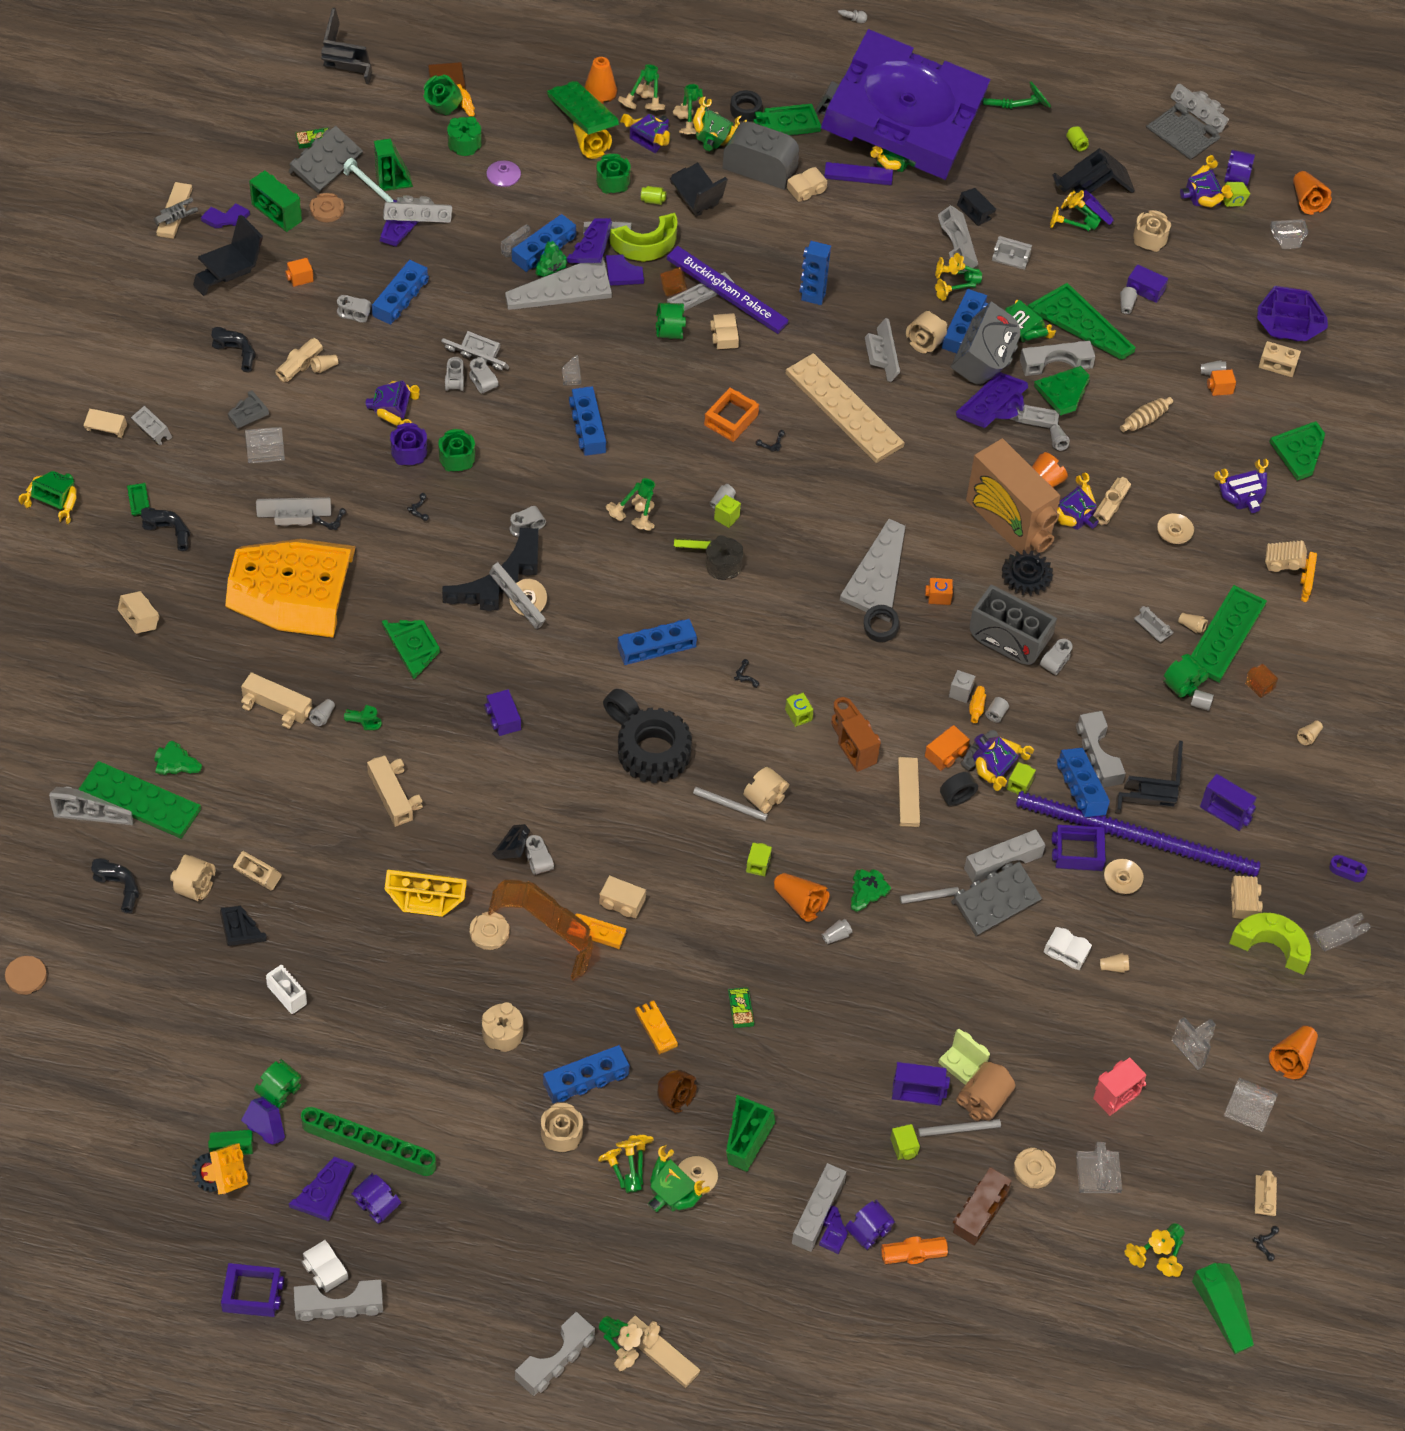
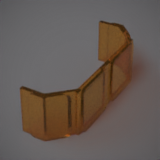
M503 880L498 884L492 893L488 915L493 914L500 907L525 908L580 951L576 956L570 979L573 981L577 976L583 975L587 971L593 950L592 936H589L591 931L589 926L567 908L560 906L553 897L534 883L529 881L522 882L520 880Z

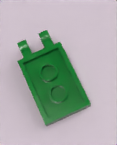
M812 103L765 108L764 112H755L756 119L753 121L755 124L787 135L821 132V124Z

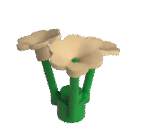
M646 64L645 69L641 70L631 93L626 98L619 96L618 101L626 107L636 109L637 105L632 102L636 91L642 98H652V103L646 104V109L664 110L665 105L659 104V97H657L658 67ZM643 77L646 80L644 85L640 84ZM654 81V88L651 87L650 82Z
M696 84L685 86L683 103L681 106H675L673 114L679 119H688L686 128H681L679 133L696 134L692 122V115L694 113L692 101H696L698 97H703L702 89H699V86Z
M643 478L641 483L635 484V487L622 502H619L617 505L613 502L607 504L606 509L609 511L610 516L622 521L626 517L623 512L624 505L638 490V494L632 499L631 503L635 506L636 511H643L644 513L641 514V518L632 520L631 524L638 529L651 530V528H654V524L648 520L649 515H647L655 505L651 501L655 487L654 481Z
M606 1316L600 1321L599 1330L604 1333L603 1338L617 1351L616 1354L619 1357L614 1365L619 1371H623L626 1367H631L638 1358L639 1353L632 1347H637L640 1344V1337L643 1336V1344L646 1348L650 1349L658 1340L660 1326L657 1325V1322L652 1321L646 1328H638L635 1323L627 1324L619 1319L614 1320L610 1316ZM620 1334L618 1344L623 1346V1348H620L612 1338Z

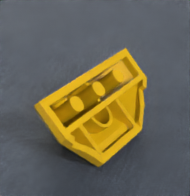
M387 870L385 891L403 912L443 917L465 899L467 879L412 871Z

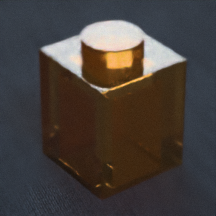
M1261 664L1257 668L1253 667L1249 670L1246 684L1262 698L1275 689L1278 678L1264 664Z

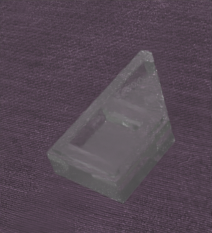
M575 355L562 367L563 385L581 384L578 355Z

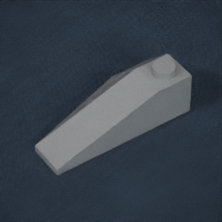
M56 787L50 792L49 797L54 817L133 825L131 811L78 789Z

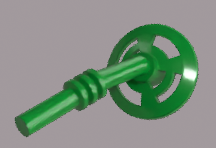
M1032 81L1029 84L1033 95L1029 99L1015 101L1013 99L1005 100V98L1003 100L983 99V105L1002 106V108L1006 107V109L1008 107L1012 109V107L1034 105L1039 102L1048 108L1052 107Z

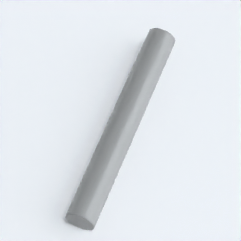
M953 887L900 896V902L904 904L953 896L959 891V888Z

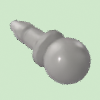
M838 11L840 15L851 18L853 22L856 21L862 24L867 21V14L864 11Z

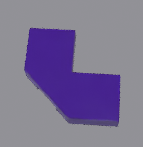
M236 203L226 213L210 207L201 217V221L215 229L222 228L224 225L232 224L236 226L238 216L243 215L247 218L250 215V210Z
M831 1205L823 1223V1226L827 1227L819 1246L839 1254L848 1233L842 1223L838 1208Z

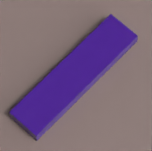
M826 162L824 177L825 179L892 185L893 169Z

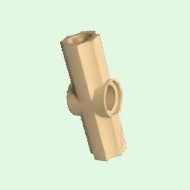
M313 338L299 350L293 349L289 353L287 360L275 370L276 375L282 382H288L300 370H307L310 366L311 358L317 356L323 350V346L316 338Z
M1124 477L1117 478L1110 490L1106 492L1105 498L1093 515L1099 520L1098 524L1107 525L1114 512L1118 511L1120 503L1131 487L1128 479Z

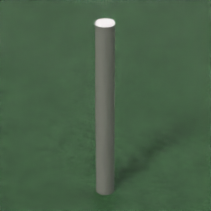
M698 787L694 789L693 794L752 817L766 821L768 817L767 813L764 814L759 810Z
M1000 1119L919 1128L918 1135L922 1137L1001 1127Z

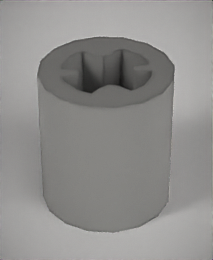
M1195 689L1191 706L1209 711L1214 695Z
M995 697L985 713L986 717L990 721L1000 722L1009 708L1008 702L1001 697Z

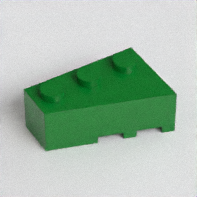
M391 138L374 141L375 170L378 186L383 191L413 187L410 172Z
M736 1094V1104L733 1111L726 1154L729 1165L747 1172L773 1128L775 1116L772 1108Z

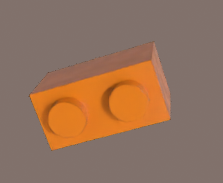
M953 725L926 746L925 757L942 771L945 767L952 766L959 756L963 757L969 749L970 739Z

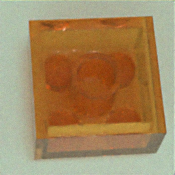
M681 267L660 274L666 296L687 290Z

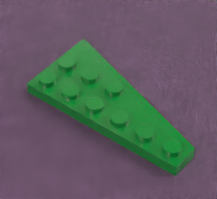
M1068 283L1028 305L1031 310L1045 320L1085 341H1090L1094 346L1121 360L1135 352L1136 347Z

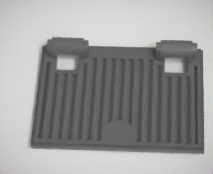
M1178 102L1146 126L1190 160L1220 139L1218 130L1210 124L1204 125L1189 114V110ZM1178 110L1182 113L1180 117L1174 114ZM1208 132L1212 134V137L1209 139L1204 136Z

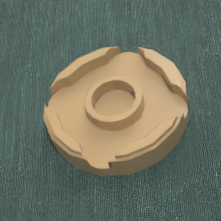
M496 912L482 913V915L476 916L470 924L471 940L477 947L493 950L500 948L509 938V924L502 915Z
M1037 1148L1025 1149L1018 1154L1014 1162L1016 1178L1029 1188L1045 1187L1052 1181L1055 1175L1056 1164L1054 1159L1044 1150H1037Z

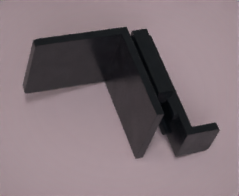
M332 8L323 41L324 47L321 52V59L324 60L323 66L365 73V83L370 84L373 71L367 48L335 42L340 22L336 8Z
M1100 148L1076 164L1072 170L1062 177L1057 173L1052 174L1057 187L1064 192L1074 187L1076 193H1079L1081 190H1087L1089 193H1092L1112 178L1131 193L1135 191L1126 167Z
M698 162L687 169L686 167L670 177L671 184L675 186L696 217L702 215L703 210L713 209L719 204V200L723 198L728 180L724 177L713 183Z
M243 215L238 216L231 244L198 256V259L207 269L195 275L193 286L203 296L207 295L209 286L222 281L228 282L251 273V269L256 265L263 235Z
M1179 740L1173 751L1171 780L1129 776L1124 784V789L1137 790L1138 792H1119L1116 796L1115 813H1120L1122 801L1174 807V803H1177L1178 787L1180 785L1183 741Z

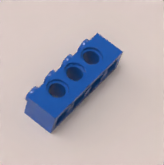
M563 214L559 215L512 249V262L525 272L535 268L537 263L540 262V257L544 253L545 245L548 241H554L560 250L569 241L574 240L576 237V224Z
M811 241L809 247H805L803 257L806 259H804L802 264L804 271L801 275V281L803 282L799 293H802V301L822 305L827 288L831 245Z
M409 259L372 304L373 317L390 325L395 319H398L402 310L408 307L411 299L418 295L420 288L427 284L429 279L427 267Z
M967 289L947 330V335L944 337L942 349L957 353L972 318L989 304L986 303L987 295Z
M593 386L572 389L569 405L574 409L572 410L573 421L577 422L575 424L576 435H580V438H578L579 448L583 449L584 456L606 453V439Z
M690 619L678 620L675 623L663 624L631 634H623L618 637L617 648L624 665L695 648L697 636Z
M1084 749L1061 750L1060 757L1057 759V767L1061 770L1064 781L1068 784L1071 795L1074 796L1077 802L1078 809L1081 810L1084 817L1106 815L1110 800Z
M620 1045L543 1073V1084L552 1103L564 1102L574 1095H583L595 1087L601 1088L611 1081L624 1079L629 1075V1064ZM608 1067L610 1070H603L602 1068ZM589 1074L591 1077L586 1078L583 1075ZM569 1081L572 1082V1084L566 1085L564 1084V1082Z

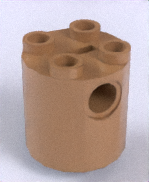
M983 1062L960 1091L956 1101L970 1112L969 1116L973 1120H991L1015 1089V1082L1008 1070L1002 1065Z

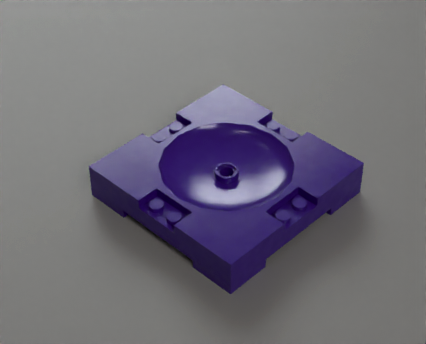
M868 29L853 57L844 78H842L826 110L821 129L850 141L854 137L862 139L915 161L914 167L946 180L971 123L984 99L991 79L947 61H944L943 65L926 59L912 53L913 47Z

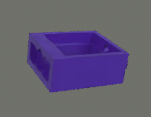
M1216 773L1206 786L1200 808L1240 831L1244 825L1247 827L1253 818L1251 815L1256 809L1254 804L1257 797Z
M1057 825L1056 832H1052V844H1055V849L1052 850V860H1055L1056 868L1103 871L1105 864L1104 827ZM1062 839L1094 841V858L1062 856Z
M897 1062L893 1080L892 1100L941 1106L942 1098L947 1097V1089L950 1082V1077L946 1076L947 1068Z
M228 1263L221 1300L222 1311L275 1317V1311L280 1309L281 1297L278 1296L279 1289L283 1290L284 1276H281L280 1268ZM238 1276L272 1279L269 1302L235 1300L234 1295Z

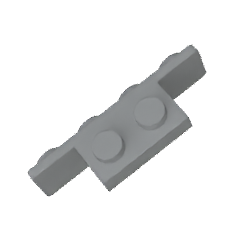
M1177 84L1171 98L1181 103L1192 114L1221 133L1229 121V118L1222 114L1225 109L1220 106L1221 104L1216 100L1208 98V94L1203 91L1191 92L1182 84Z
M405 195L403 198L397 197V202L384 203L383 218L384 220L451 222L452 206L434 204L426 196L413 198L412 196Z
M885 318L877 327L878 336L868 333L865 336L870 364L885 368L887 381L892 382L898 376L900 367L889 319Z
M467 331L462 345L444 338L441 341L445 345V349L451 352L457 350L464 357L470 358L472 356L482 359L485 363L493 364L492 367L500 371L502 369H509L506 362L495 359L501 346L498 342Z
M329 497L257 499V517H274L275 525L280 526L294 524L306 526L312 524L313 516L331 515V499Z

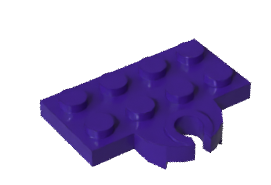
M999 372L956 411V416L959 419L986 428L995 418L1010 419L1018 415L1016 408L1019 411L1024 409L1022 393L1028 388V383Z

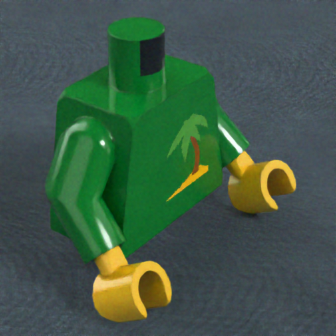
M667 1145L660 1147L658 1150L660 1157H658L650 1180V1188L655 1197L648 1205L656 1213L664 1205L672 1212L692 1208L702 1197V1193L710 1191L709 1186L702 1189V1184L705 1180L695 1183L671 1159L667 1160V1158L674 1154L673 1149L669 1150L668 1154L665 1153Z

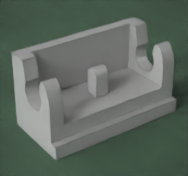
M999 236L992 261L1025 270L1030 258L1032 245Z
M145 406L131 417L157 444L162 445V437L168 440L172 438L167 426Z

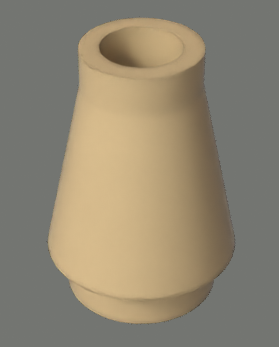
M335 354L314 356L310 360L311 368L314 372L321 373L338 365V358Z
M1182 613L1178 621L1196 634H1203L1208 625V620L1204 616Z
M1314 721L1299 729L1297 734L1298 741L1303 745L1312 744L1323 729V725L1319 721Z
M1121 953L1101 958V971L1107 970L1121 973L1129 971L1128 955Z

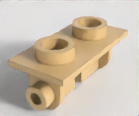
M1264 1171L1262 1176L1256 1175L1255 1214L1276 1216L1277 1177H1274L1271 1171Z

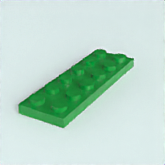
M577 81L569 82L564 86H556L547 91L548 97L588 135L619 125L618 118Z
M1233 585L1191 654L1206 669L1209 678L1220 683L1264 609L1267 600Z
M100 761L95 764L78 789L129 810L132 813V818L182 839L201 810L200 804Z

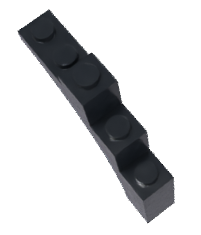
M520 528L518 541L513 552L501 565L515 583L519 582V575L530 576L537 575L539 528ZM488 574L473 582L443 586L442 598L443 603L480 604V610L492 611L499 610V592L504 591L492 576Z

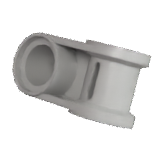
M341 295L337 299V305L339 306L337 314L339 317L358 322L367 321L372 307L370 301L348 295Z
M452 357L447 362L445 391L449 389L464 390L463 361L459 357Z
M473 359L470 362L471 371L469 377L478 391L482 394L498 387V380L485 361Z
M531 506L523 511L512 514L510 533L513 536L519 537L520 528L541 529L546 524V520L536 506Z
M1067 639L1058 640L1051 650L1044 655L1040 666L1057 675L1070 658L1072 643Z
M538 835L529 836L526 840L525 854L532 873L537 875L553 870V860L547 851L543 839Z

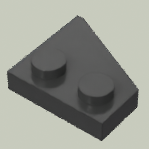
M252 390L248 392V397L244 401L240 400L237 406L228 413L229 420L237 429L269 415L268 408Z

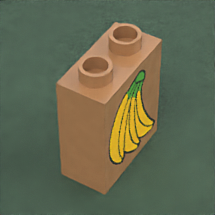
M1002 438L974 455L966 501L1020 554L1023 553V550L1027 554L1031 550H1036L1039 553L1045 551L1054 540L1052 531L1054 524L1059 518L1057 508L1060 494Z

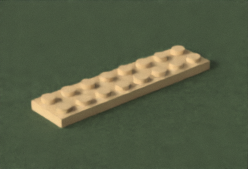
M814 353L786 369V375L875 463L904 447V441Z

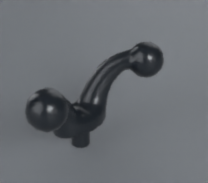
M780 430L778 432L776 443L773 445L765 444L760 439L756 440L755 444L771 451H779L781 448V437L785 435V431Z
M425 493L419 495L420 501L407 507V511H411L412 515L422 518L423 521H427L429 516L419 513L416 509L426 499Z
M341 508L334 522H325L319 516L314 517V522L320 523L330 530H337L340 526L341 517L346 514V510Z
M743 659L742 666L736 671L737 676L734 677V680L739 679L741 682L751 681L752 686L757 688L759 681L750 676L742 675L745 667L749 665V661Z
M1277 1226L1271 1227V1233L1267 1235L1260 1234L1258 1238H1253V1241L1257 1242L1256 1247L1267 1255L1266 1257L1269 1261H1273L1275 1255L1266 1249L1263 1241L1269 1240L1279 1232Z

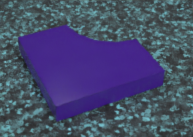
M1085 190L1083 196L1085 204L1110 225L1113 222L1112 215L1091 193Z
M606 255L610 285L644 284L641 266H634L628 263L624 255Z

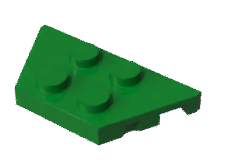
M388 620L382 621L384 630L412 679L416 678L440 653V648L424 620H400L399 623H388Z

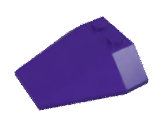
M1274 286L1257 308L1258 320L1271 336L1278 339L1288 338L1294 341H1307L1328 327L1327 316L1307 290Z

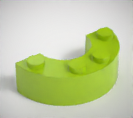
M675 213L660 216L658 228L653 232L645 234L636 233L630 230L627 225L610 229V245L617 253L632 260L645 262L663 257L675 245L677 216Z
M1258 913L1245 918L1236 926L1229 944L1248 951L1251 946L1257 943H1272L1284 953L1286 958L1285 967L1304 975L1310 961L1311 947L1305 932L1294 921L1279 914Z

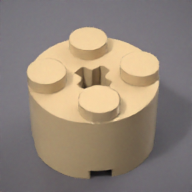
M1154 210L1145 214L1144 212L1141 213L1137 218L1133 234L1135 245L1154 252L1159 251L1167 243L1171 227L1167 216Z
M925 311L907 327L906 336L910 338L911 346L918 352H932L943 342L944 337L947 335L946 328L948 325L946 321L941 320L935 314Z
M765 767L753 777L755 779L753 784L748 783L744 790V796L764 814L768 813L775 803L780 804L784 800L785 795L783 793L789 787V783L773 769Z
M184 855L177 870L172 872L170 878L173 881L175 893L199 901L198 899L203 900L212 888L213 882L210 880L211 875L215 876V866L199 858Z
M505 1002L494 1005L483 1014L482 1036L489 1048L507 1052L515 1049L521 1042L523 1037V1017L520 1011L512 1006L511 1003Z
M554 1104L541 1117L542 1141L549 1150L557 1152L575 1150L583 1135L582 1115L571 1104Z

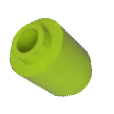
M1077 126L1068 130L1066 137L1073 148L1077 151H1084L1089 146V143L1082 129Z
M642 187L641 201L662 205L666 201L667 192L664 191V188Z

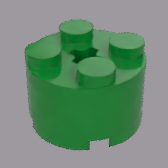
M447 75L433 76L424 85V99L437 113L449 115L463 100L460 88Z
M460 117L450 120L447 127L449 149L457 152V155L470 156L476 153L478 148H481V126L475 117Z
M607 154L597 162L596 183L603 193H618L628 189L631 171L629 160L621 158L619 154Z
M658 303L656 316H658L656 336L658 338H683L682 327L686 325V318L682 317V314H684V303Z
M452 429L445 432L444 436L440 437L438 441L439 461L444 469L449 472L471 469L475 461V440L471 434L468 435L461 429Z
M1185 654L1181 656L1183 659L1180 662L1175 660L1164 674L1166 680H1163V682L1179 697L1187 695L1192 697L1194 696L1195 689L1198 690L1197 687L1208 678L1209 674L1190 654Z
M279 1059L280 1063L275 1061L260 1077L263 1081L261 1085L256 1084L254 1091L281 1109L287 1102L286 1097L290 1093L294 1095L300 1089L301 1074L284 1060Z

